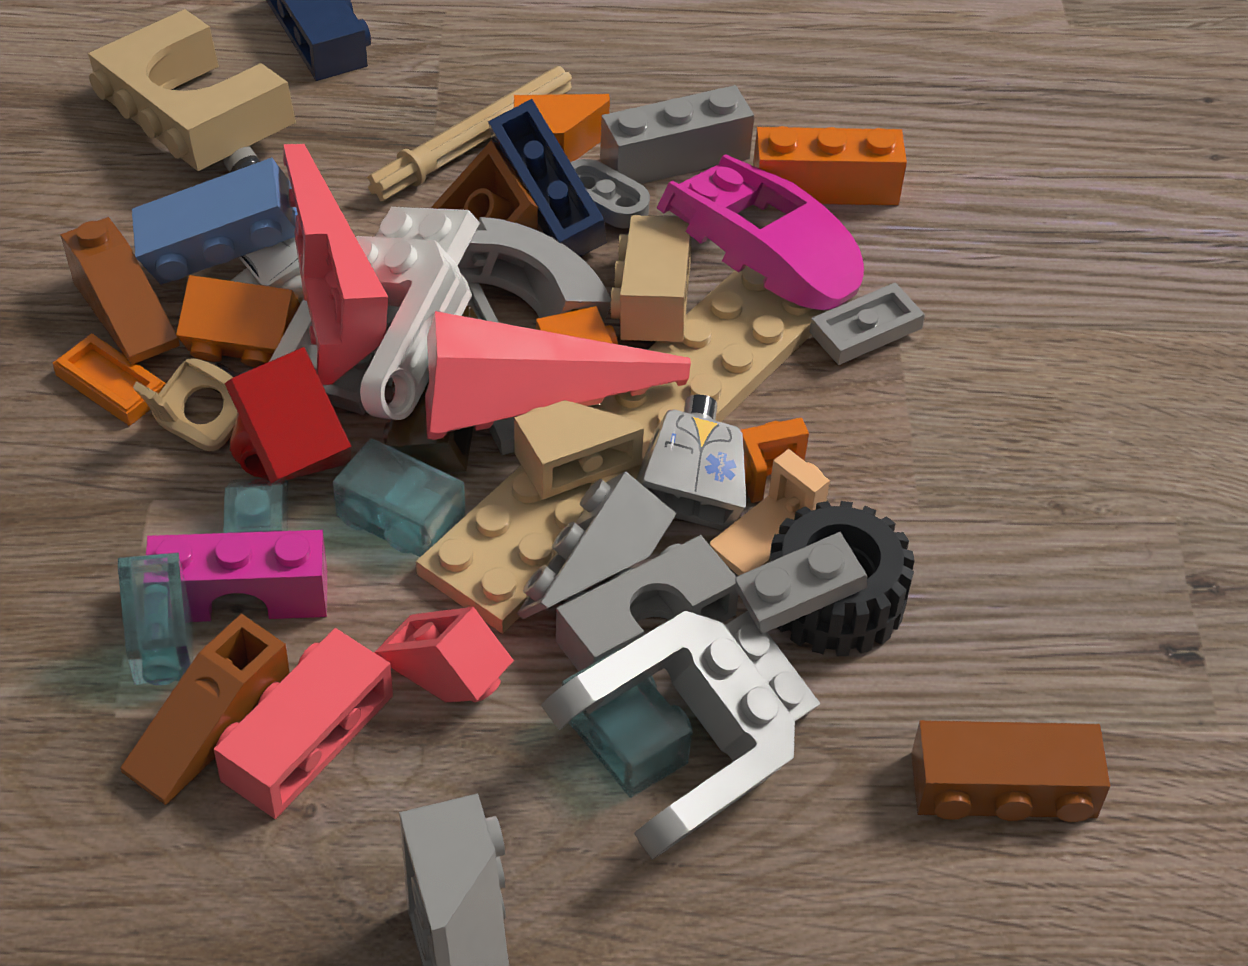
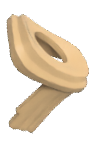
M200 359L185 360L159 394L139 382L135 383L134 390L148 404L158 425L196 447L206 451L218 450L232 436L238 412L224 383L233 378V376L216 365ZM201 388L218 390L224 399L220 415L207 424L192 423L186 418L184 413L188 397Z

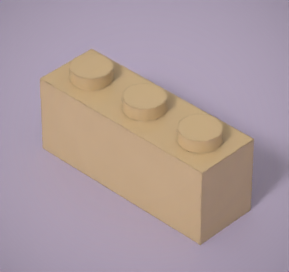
M631 215L629 235L620 234L618 260H616L615 287H612L611 319H620L621 340L684 341L691 265V236L685 232L689 224L679 217Z

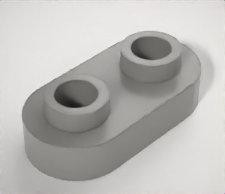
M579 159L570 162L606 223L618 228H630L631 215H649L650 194L643 185L596 160Z

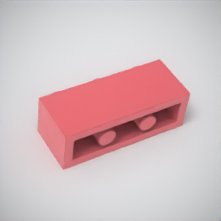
M334 628L320 643H314L304 651L298 665L281 682L271 684L263 692L258 705L240 723L231 724L222 733L214 748L220 782L276 819L393 697L391 664L337 628Z

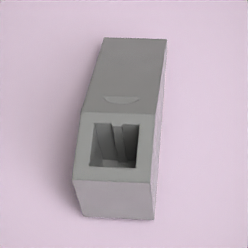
M626 471L607 482L599 479L581 499L580 506L584 508V511L577 522L569 523L554 540L552 549L557 553L549 565L541 566L526 583L523 592L528 597L517 615L525 619L650 557L677 513Z

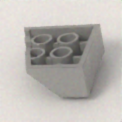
M478 793L399 812L407 910L422 966H509L504 928L506 913L500 890L505 888V877L500 856L505 855V846L497 817L485 818Z

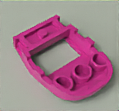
M725 154L718 165L680 184L674 181L668 183L657 209L663 214L671 211L687 222L689 225L685 232L700 244L704 243L707 238L726 252L722 262L738 273L744 270L745 266H748L765 276L763 280L764 288L787 301L810 309H834L858 293L863 280L864 263L855 239L825 206L793 182ZM770 204L787 215L759 229L737 213L752 205L764 210Z

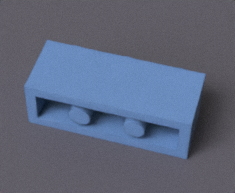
M269 158L132 208L135 258L162 285L295 237V219L298 213L296 207H290L289 189H292L290 180L274 159Z

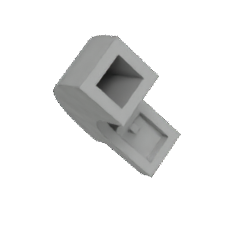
M480 217V224L458 264L460 273L467 280V283H483L504 288L525 300L536 311L539 318L596 306L604 322L611 307V298L598 275L580 256L554 238L530 227L506 220Z

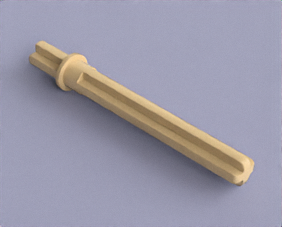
M555 66L413 150L403 149L399 151L396 160L367 176L371 183L368 186L369 191L372 195L377 194L380 201H384L410 185L419 186L423 184L428 174L491 138L488 121L513 109L514 95L565 94L572 88L570 82L572 80L571 74L565 72L561 66Z

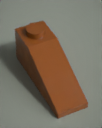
M109 217L98 221L85 222L76 229L60 234L74 285L131 365L180 346L179 338L176 336L175 330L138 260L135 258L129 243Z

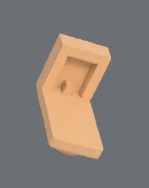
M786 450L773 461L769 495L711 540L710 546L738 576L769 563L771 543L774 534H779L780 525L786 518L794 520L795 511L805 506L813 511L816 510L817 503L827 501L830 480L814 464L805 462L791 450Z

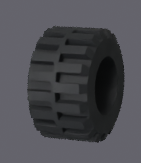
M829 501L819 502L816 504V510L813 511L805 506L795 511L794 520L786 518L779 527V534H774L771 543L769 562L841 532L867 574L868 588L777 627L781 632L790 630V640L801 646L807 642L813 645L812 652L823 655L825 649L836 650V656H849L850 649L854 648L862 654L872 650L874 641L882 645L889 640L892 629L897 630L902 622L914 574L913 551L907 550L909 540L904 532H894L896 523L887 516L879 519L875 516V509L864 506L863 510L852 508L853 502L841 501L840 506H831Z

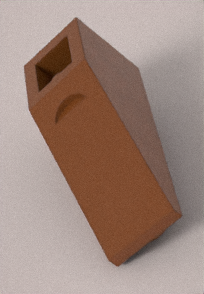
M241 613L197 654L120 767L121 773L164 805L168 804L215 759L214 748L225 729L233 723H240L258 705L263 692L271 684L281 682L290 673L286 644Z

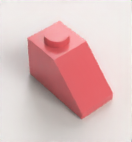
M474 607L412 614L374 652L388 661L392 669L445 703L461 701L479 702L484 700L499 687L501 683L500 675L514 661Z

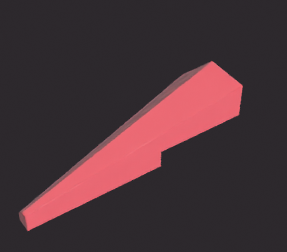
M283 144V163L287 167L292 188L289 189L290 207H296L298 213L295 219L296 228L294 236L304 300L307 301L312 326L309 329L310 341L312 345H317L316 372L322 385H332L380 346L386 334L388 295L305 144Z
M435 311L427 335L429 385L425 394L427 439L444 438L448 431L474 426L476 431L487 429L492 426L494 421L520 416L532 409L546 407L563 400L591 406L602 403L605 397L630 392L631 396L645 394L649 387L672 382H676L678 386L686 385L689 379L691 361L689 357Z

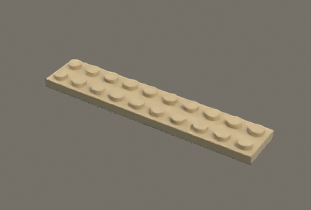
M745 266L744 270L739 273L733 271L686 314L683 342L657 341L648 349L650 351L689 357L691 366L686 385L678 386L676 382L649 387L645 394L631 396L630 392L605 397L602 403L588 407L640 421L644 428L643 462L653 433L668 410L675 409L684 412L687 397L696 394L706 395L717 402L715 421L722 422L812 335L809 332L811 318L829 310L810 309L785 300L764 288L763 280L765 276ZM521 465L416 560L417 575L464 608L474 607L487 624L503 634L520 617L517 613L528 597L523 592L526 583L541 566L549 565L557 553L552 549L554 540L569 523L577 522L584 511V508L580 506V501L596 481L542 500ZM641 465L604 477L602 480L607 482L625 471L636 479Z

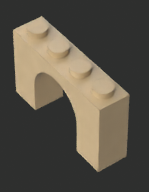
M186 9L88 53L93 70L89 74V79L97 96L102 100L107 99L118 108L124 118H131L142 127L148 137L159 140L175 158H182L197 171L232 155L240 148L248 147L296 123L288 82L262 63L210 87L187 91L172 90L219 67L210 26Z

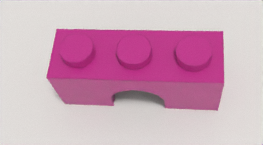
M323 530L147 536L144 587L153 623L211 621L212 601L222 595L231 593H244L261 599L267 606L269 619L327 617L328 571Z

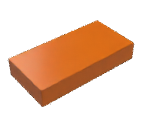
M92 333L53 362L57 377L128 426H131L151 410L148 404L134 390L135 383L139 382L157 392V394L166 385L164 381L137 363L131 365L124 354Z

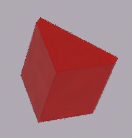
M305 347L235 376L224 383L271 484L343 466L351 461L352 446Z

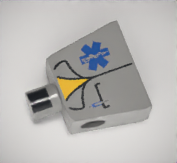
M700 394L691 395L685 400L684 412L674 409L668 410L653 433L636 480L677 513L674 518L724 531L737 520L746 507L743 433L736 426L715 421L717 402L713 398Z

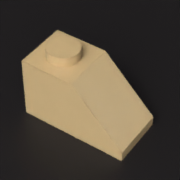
M566 400L546 407H538L526 414L514 417V453L542 500L642 464L644 428L638 420Z

